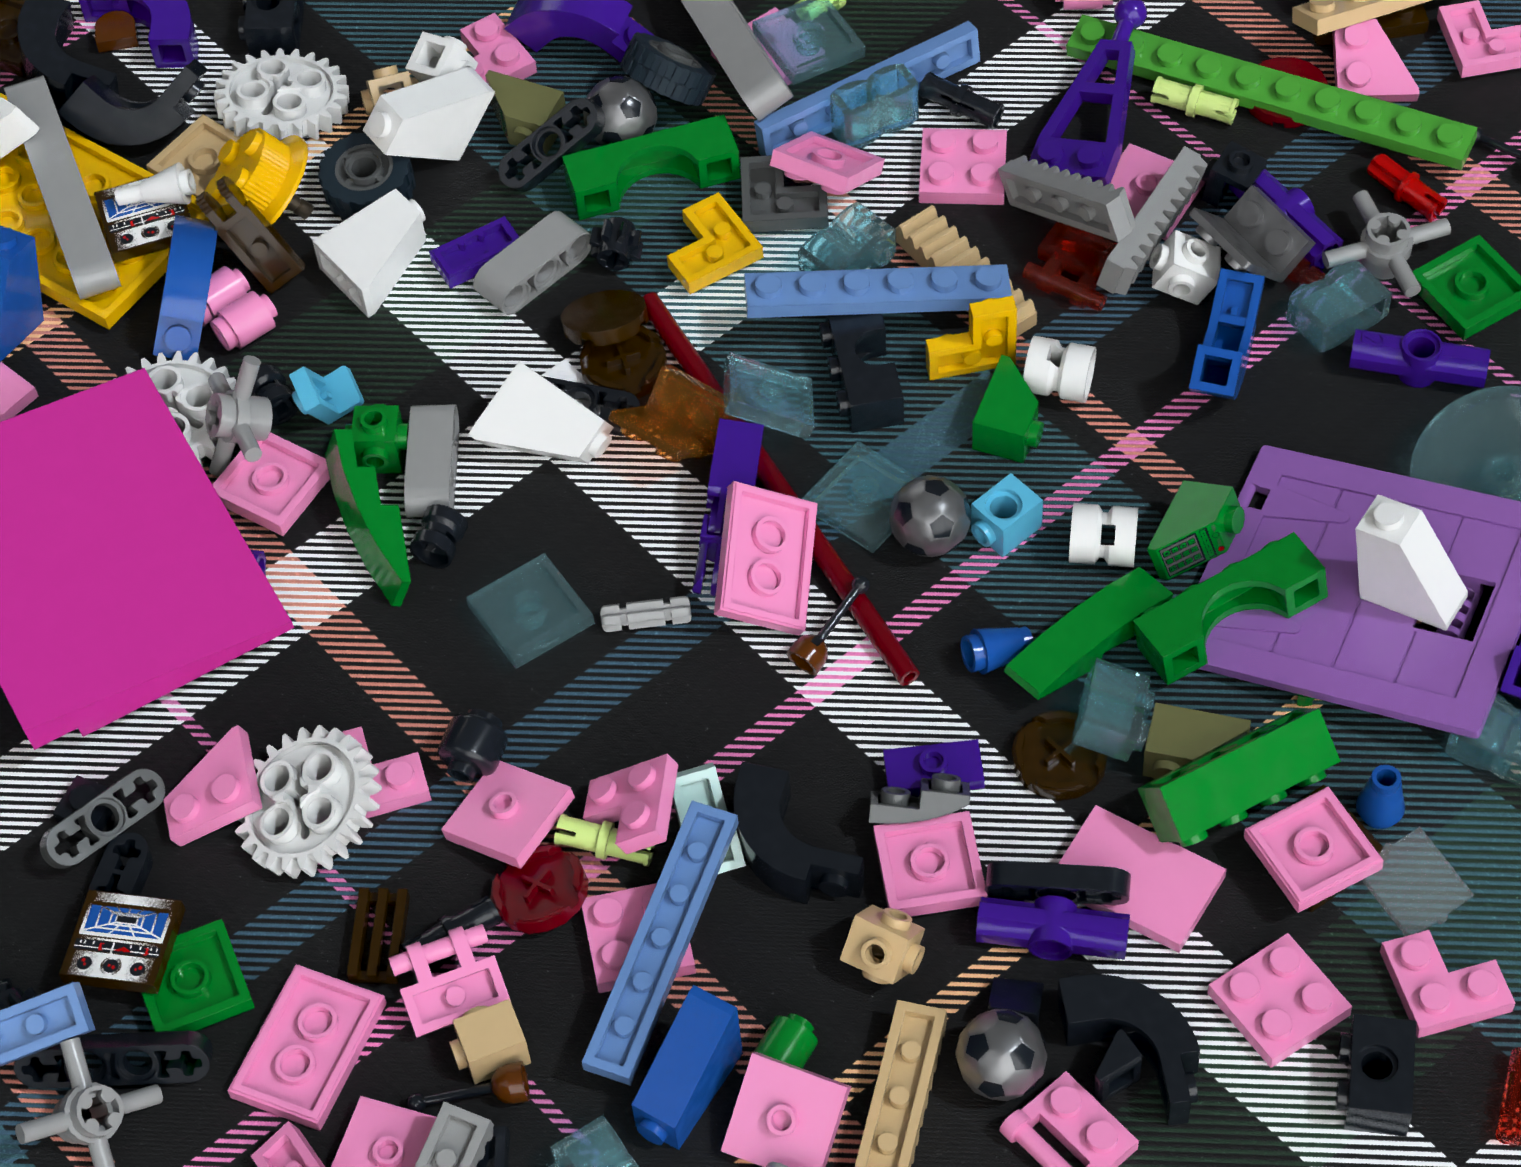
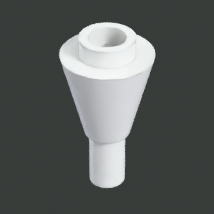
M178 162L145 179L138 185L116 189L115 198L119 206L141 201L147 203L190 204L191 195L196 193V183L190 169L185 170L183 165Z

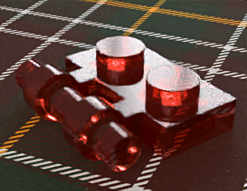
M1057 221L1038 246V258L1045 261L1046 264L1041 267L1028 262L1022 276L1036 283L1035 286L1039 290L1048 294L1054 291L1070 298V303L1081 309L1088 306L1100 312L1106 304L1107 296L1094 290L1098 286L1096 283L1106 259L1117 243ZM1063 270H1066L1081 278L1076 283L1060 274Z

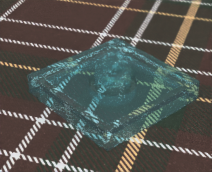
M806 0L757 19L752 23L753 33L793 85L865 57L866 46L829 0Z
M729 352L724 363V413L756 424H763L766 427L797 437L809 439L815 427L812 378Z
M857 441L802 499L818 503L817 518L874 553L893 533L889 517L894 496L905 483L917 477Z
M545 553L466 597L468 607L515 669L595 624L591 611Z

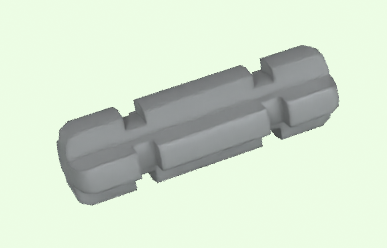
M686 596L670 597V602L663 603V598L627 602L626 607L623 608L619 607V603L603 605L600 610L601 624L605 632L622 631V626L629 625V630L666 626V621L672 620L673 625L690 622L692 617L690 601Z

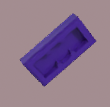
M503 216L430 250V259L451 289L474 278L486 262L518 239L519 235L506 217Z
M978 739L883 750L887 787L905 788L911 792L910 795L919 796L921 778L932 779L933 774L948 773L959 776L961 782L969 783L970 790L985 789Z

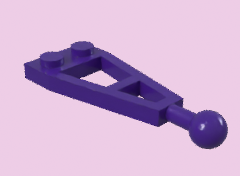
M1142 0L1118 1L1114 8V18L1117 26L1112 39L1099 40L1038 136L1030 160L1037 159L1038 164L1046 162L1049 168L1058 166L1060 171L1068 169L1071 175L1080 173L1081 178L1090 176L1092 182L1102 180L1104 186L1111 183L1122 154L1135 59V49L1132 41H1129L1133 29L1140 27L1147 17V8ZM1109 60L1118 61L1115 84L1095 83ZM1083 102L1111 104L1106 142L1061 138Z

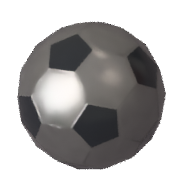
M623 75L608 77L597 83L588 93L586 99L598 104L605 114V126L602 132L594 138L601 146L653 133L657 121L656 102L650 90L640 82ZM583 111L584 124L585 126H587L589 123L587 122L586 117L590 113Z
M926 475L905 483L899 489L891 503L889 522L894 537L904 548L915 555L935 557L956 549L965 539L971 522V509L967 496L956 484L945 477Z
M993 1009L978 1014L967 1023L959 1035L955 1056L959 1073L976 1094L992 1100L1009 1101L1025 1095L1037 1085L1044 1074L1047 1049L1045 1039L1040 1030L1027 1016L1013 1010Z

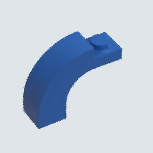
M175 215L153 348V355L158 356V353H163L165 357L173 358L176 351H181L183 360L188 361L193 353H198L218 232L214 230L215 226L211 221Z
M1220 269L1203 344H1198L1189 384L1191 392L1236 400L1252 348L1265 276Z

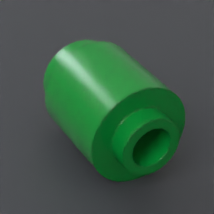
M789 1013L787 1017L777 1015L772 1020L753 1053L758 1052L803 1069L818 1044V1040L813 1034L814 1027L809 1021L797 1014Z

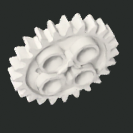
M278 48L276 55L270 56L268 52L261 50V58L258 59L249 54L245 55L246 64L233 61V71L223 70L222 79L215 82L214 101L217 118L223 119L225 129L234 127V136L236 137L249 132V130L261 128L278 140H282L290 135H297L301 138L308 135L318 140L319 130L328 133L333 132L332 123L341 124L342 114H348V103L350 101L346 75H340L338 65L329 67L328 58H323L316 62L314 52L301 57L299 49H295L290 55H285L282 48Z
M176 351L173 360L169 361L166 360L163 353H158L157 363L152 365L148 360L142 358V368H145L203 468L201 459L206 456L212 460L218 437H210L206 429V407L210 396L213 394L208 379L215 372L223 373L231 390H234L236 384L235 377H229L225 366L217 369L212 357L201 364L197 352L193 353L188 361L183 360L181 351ZM130 367L125 368L127 374L136 371Z
M317 725L313 734L304 727H301L298 732L297 741L284 734L282 735L281 749L277 750L271 745L266 747L269 756L266 762L259 759L253 760L254 766L258 770L256 777L262 809L239 819L243 824L235 830V833L245 840L241 847L252 855L251 859L278 876L285 872L293 879H297L301 870L310 877H314L318 863L331 870L333 868L332 856L335 854L344 859L349 858L346 845L349 842L358 845L363 843L357 832L360 827H373L374 824L365 816L367 812L379 809L380 805L371 799L370 796L382 790V786L373 780L379 773V769L370 762L373 756L351 735L348 734L346 736L335 727L329 732L321 725Z

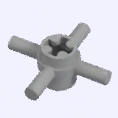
M1362 190L1357 192L1352 199L1366 224V227L1362 230L1360 242L1322 252L1324 266L1328 269L1362 259V267L1368 275L1382 280L1396 278L1406 297L1417 295L1421 291V286L1407 263L1408 258L1411 256L1412 247L1414 244L1450 235L1451 226L1448 219L1443 218L1410 228V224L1404 217L1390 212L1380 213L1368 191Z
M244 356L234 390H231L223 373L215 372L208 379L213 394L210 396L206 407V429L210 437H218L209 467V472L212 475L219 477L227 468L236 443H238L248 462L258 461L262 456V451L257 441H265L270 434L273 419L271 402L268 397L251 396L261 365L260 359L255 356Z
M80 1037L60 1042L72 1089L58 1101L51 1115L17 1124L15 1127L17 1140L20 1144H25L57 1134L64 1141L71 1144L88 1145L94 1167H115L108 1139L112 1137L122 1123L124 1114L161 1104L163 1101L162 1091L155 1084L119 1095L108 1086L97 1082L92 1083ZM89 1108L92 1118L84 1121L81 1110Z

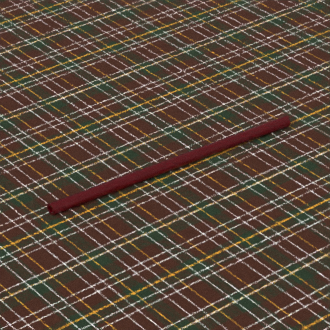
M650 292L644 295L643 298L647 306L649 321L717 420L719 421V418L746 422L658 294ZM762 445L757 478L766 490L799 498ZM816 523L812 558L843 601L852 589L851 583L854 577ZM865 593L859 594L848 610L901 686L911 684L918 678L919 670Z

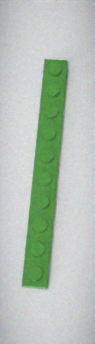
M1082 14L1066 44L1067 56L1087 61L1100 39H1112L1117 24ZM1133 29L1129 41H1132L1135 49L1132 75L1156 81L1157 77L1161 76L1164 79L1192 87L1195 83L1204 85L1205 91L1239 99L1238 106L1253 109L1256 106L1291 117L1294 122L1458 170L1463 169L1477 138L1478 127ZM1109 60L1105 67L1117 70L1118 61Z

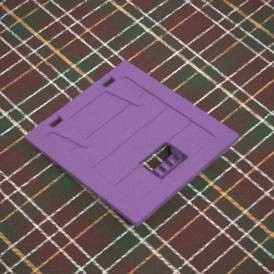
M1262 446L1238 497L1239 504L1245 513L1244 526L1241 532L1235 535L1227 552L1209 560L1198 584L1220 573L1229 564L1240 562L1260 551L1269 542L1280 540L1295 532L1325 567L1328 597L1289 619L1275 612L1261 609L1244 610L1224 618L1213 628L1207 639L1206 653L1208 663L1199 669L1473 739L1479 738L1521 634V501L1273 446ZM1255 491L1268 495L1261 510L1248 507ZM1378 494L1422 510L1465 585L1468 597L1447 631L1437 628L1436 632L1414 628L1417 622L1416 619L1360 598L1355 528ZM1483 584L1493 586L1494 590L1473 642L1464 640L1483 594Z

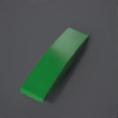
M334 429L325 458L333 494L345 527L367 571L391 606H401L410 586L411 578L399 505H381L375 467H357L352 429Z
M1138 567L1098 591L1053 624L1006 665L1004 672L1039 700L1099 667L1105 652L1134 637L1133 620L1140 617L1149 608L1160 606L1171 600L1173 593L1141 567Z

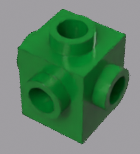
M374 404L371 406H354L352 424H346L345 429H352L357 467H375L376 473L403 472L409 423H403L399 405Z

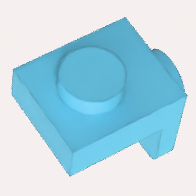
M304 366L289 375L295 391L292 392V397L299 410L303 414H309L328 425L353 411L354 406H361L364 403L350 368L346 366H341L324 377Z

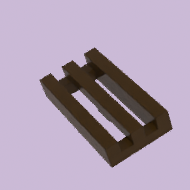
M359 887L347 969L349 983L398 984L399 975L394 977L389 960L387 971H379L388 906H395L388 957L403 952L400 944L404 942L410 900L408 889L398 888L397 893H390L388 888H378V892H370L369 888ZM376 906L367 971H361L370 907Z

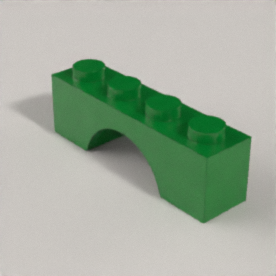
M724 114L562 156L566 185L579 221L620 210L622 198L628 188L640 179L650 175L666 173L680 175L694 182L700 189L741 178L739 150Z
M1295 532L1280 540L1269 542L1253 555L1240 562L1229 564L1220 573L1200 584L1189 586L1180 595L1160 606L1149 608L1140 617L1134 619L1133 624L1138 649L1168 686L1208 664L1206 653L1207 639L1213 628L1224 618L1244 610L1261 609L1275 612L1289 619L1327 598L1328 590L1325 567Z

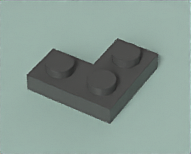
M772 155L740 157L742 220L751 232L829 228L827 192L821 189V185L784 187L783 170L770 166Z

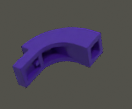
M79 0L85 22H96L102 15L111 11H125L133 16L136 23L149 27L148 42L156 68H184L194 59H198V38L186 0Z
M518 0L504 28L536 53L553 39L576 37L594 43L619 62L622 61L636 32L654 35L628 16L633 5L625 0Z

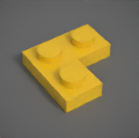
M718 192L682 210L683 222L698 240L667 255V262L672 273L687 292L692 294L764 258L763 246Z
M1014 297L988 298L980 302L969 303V332L945 334L937 338L926 339V369L929 380L995 369L1001 355L1010 357L1016 365L1017 307Z

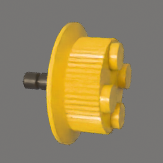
M261 128L249 130L237 142L230 139L219 152L218 160L221 162L215 176L208 183L205 192H208L223 207L227 216L235 210L219 193L216 185L219 179L223 176H228L241 189L246 200H250L271 225L286 208L301 218L307 219L311 215L314 206L303 198L300 199L295 194L307 164V143L297 135H290L282 140H278Z

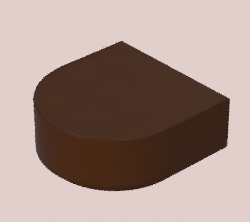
M111 11L105 13L96 21L95 39L99 53L139 46L138 31L131 14L125 11Z

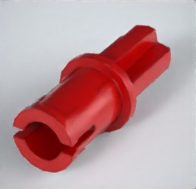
M1376 155L1367 167L1368 174L1393 192L1394 199L1397 202H1406L1426 217L1429 222L1436 219L1434 212L1440 215L1445 209L1448 202L1447 198L1439 195L1419 180L1420 174L1417 172L1409 173L1387 155Z

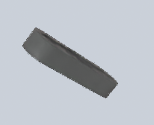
M149 769L135 770L47 830L40 841V852L45 862L58 869H65L76 865L156 809L165 797V785L162 778L156 772ZM133 781L138 785L144 783L149 785L150 791L146 794L148 803L142 798L125 808L120 800L135 791L136 786ZM98 805L106 806L114 813L115 824L108 832L99 831L92 824L91 813ZM76 819H78L79 825L74 822ZM81 829L86 837L70 847L72 857L67 852L61 855L56 853L54 847L59 844L57 834L64 839ZM89 839L93 841L92 845H90Z

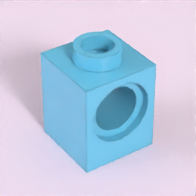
M1010 473L971 504V532L982 546H990L1001 557H1004L1042 527L1043 499Z

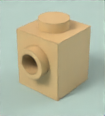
M510 999L489 1007L477 1006L471 1008L462 1017L452 1020L457 1039L449 1042L452 1054L459 1070L469 1068L474 1084L491 1079L496 1070L505 1064L523 1061L524 1066L531 1064L527 1042Z

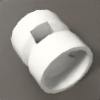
M1033 336L1026 357L1023 378L1034 394L1049 396L1053 391H1057L1060 399L1086 403L1094 374L1096 347L1071 342L1066 348H1063L1059 340Z
M1073 503L1069 563L1095 564L1099 558H1104L1108 566L1134 568L1138 508L1112 506L1108 512H1103L1098 504ZM1102 525L1116 527L1114 545H1101Z

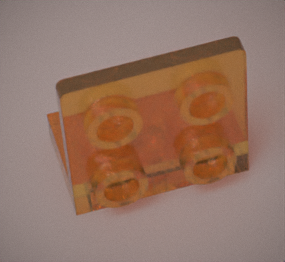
M664 365L661 367L646 406L611 410L608 420L620 426V432L624 436L636 441H646L657 447L655 452L659 456L670 461L680 462L681 459L702 458L703 455L713 454L719 418L736 420L742 404L672 365Z

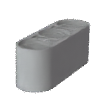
M554 211L486 262L477 272L473 281V287L477 293L504 314H514L587 257L592 249V246L589 244L591 234L563 212Z
M456 404L416 405L410 408L404 479V508L407 518L423 517L427 507L433 504H440L454 509L459 447V413Z

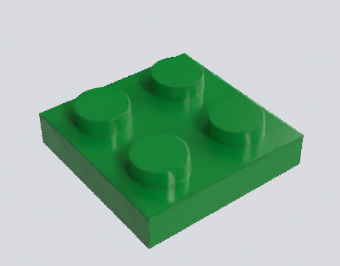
M1480 235L1412 271L1421 286V291L1418 295L1463 341L1521 309V275Z
M222 919L177 935L158 994L141 992L155 1032L197 1031L255 1008Z

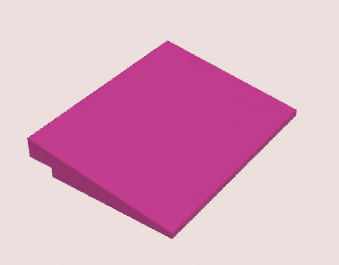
M145 368L0 422V686L34 750L77 728L84 737L294 628L290 617Z

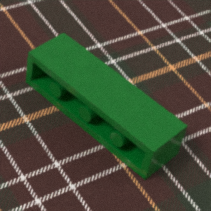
M1298 709L1137 789L1159 842H1179L1181 847H1187L1208 837L1206 830L1219 823L1221 827H1225L1244 820L1248 817L1246 810L1257 804L1264 807L1285 799L1288 796L1286 789L1296 784L1304 787L1321 781L1327 776L1325 769L1341 761L1320 709Z

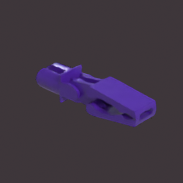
M719 418L707 490L706 509H711V513L704 514L692 587V591L695 594L702 593L706 563L709 560L714 562L710 596H716L727 486L733 481L751 486L756 485L764 431L763 424Z

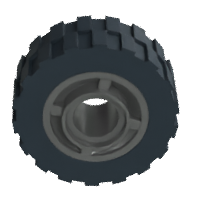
M639 32L633 35L620 63V67L623 68L625 73L647 88L675 101L694 106L703 104L717 75L716 70L710 64L683 47L660 37Z
M364 131L359 134H350L342 140L339 139L331 149H327L324 153V159L320 160L318 177L327 205L330 206L331 211L335 215H339L341 220L348 219L395 188L408 201L413 197L412 192L416 187L410 157L385 155Z

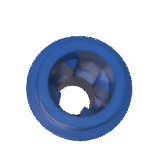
M1026 626L1020 628L972 629L969 635L962 636L961 638L962 659L969 672L979 671L984 675L1008 664L1033 642V637Z
M1391 765L1376 767L1356 800V809L1359 816L1368 826L1375 829H1386L1393 826L1402 819L1405 813L1402 777L1399 770Z

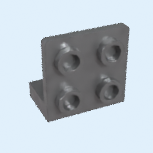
M1253 185L1248 188L1224 218L1198 208H1194L1189 214L1199 224L1195 229L1196 232L1213 246L1219 244L1227 252L1224 259L1232 268L1239 272L1246 273L1248 271L1250 274L1265 276V278L1280 283L1286 279L1316 244L1265 193Z

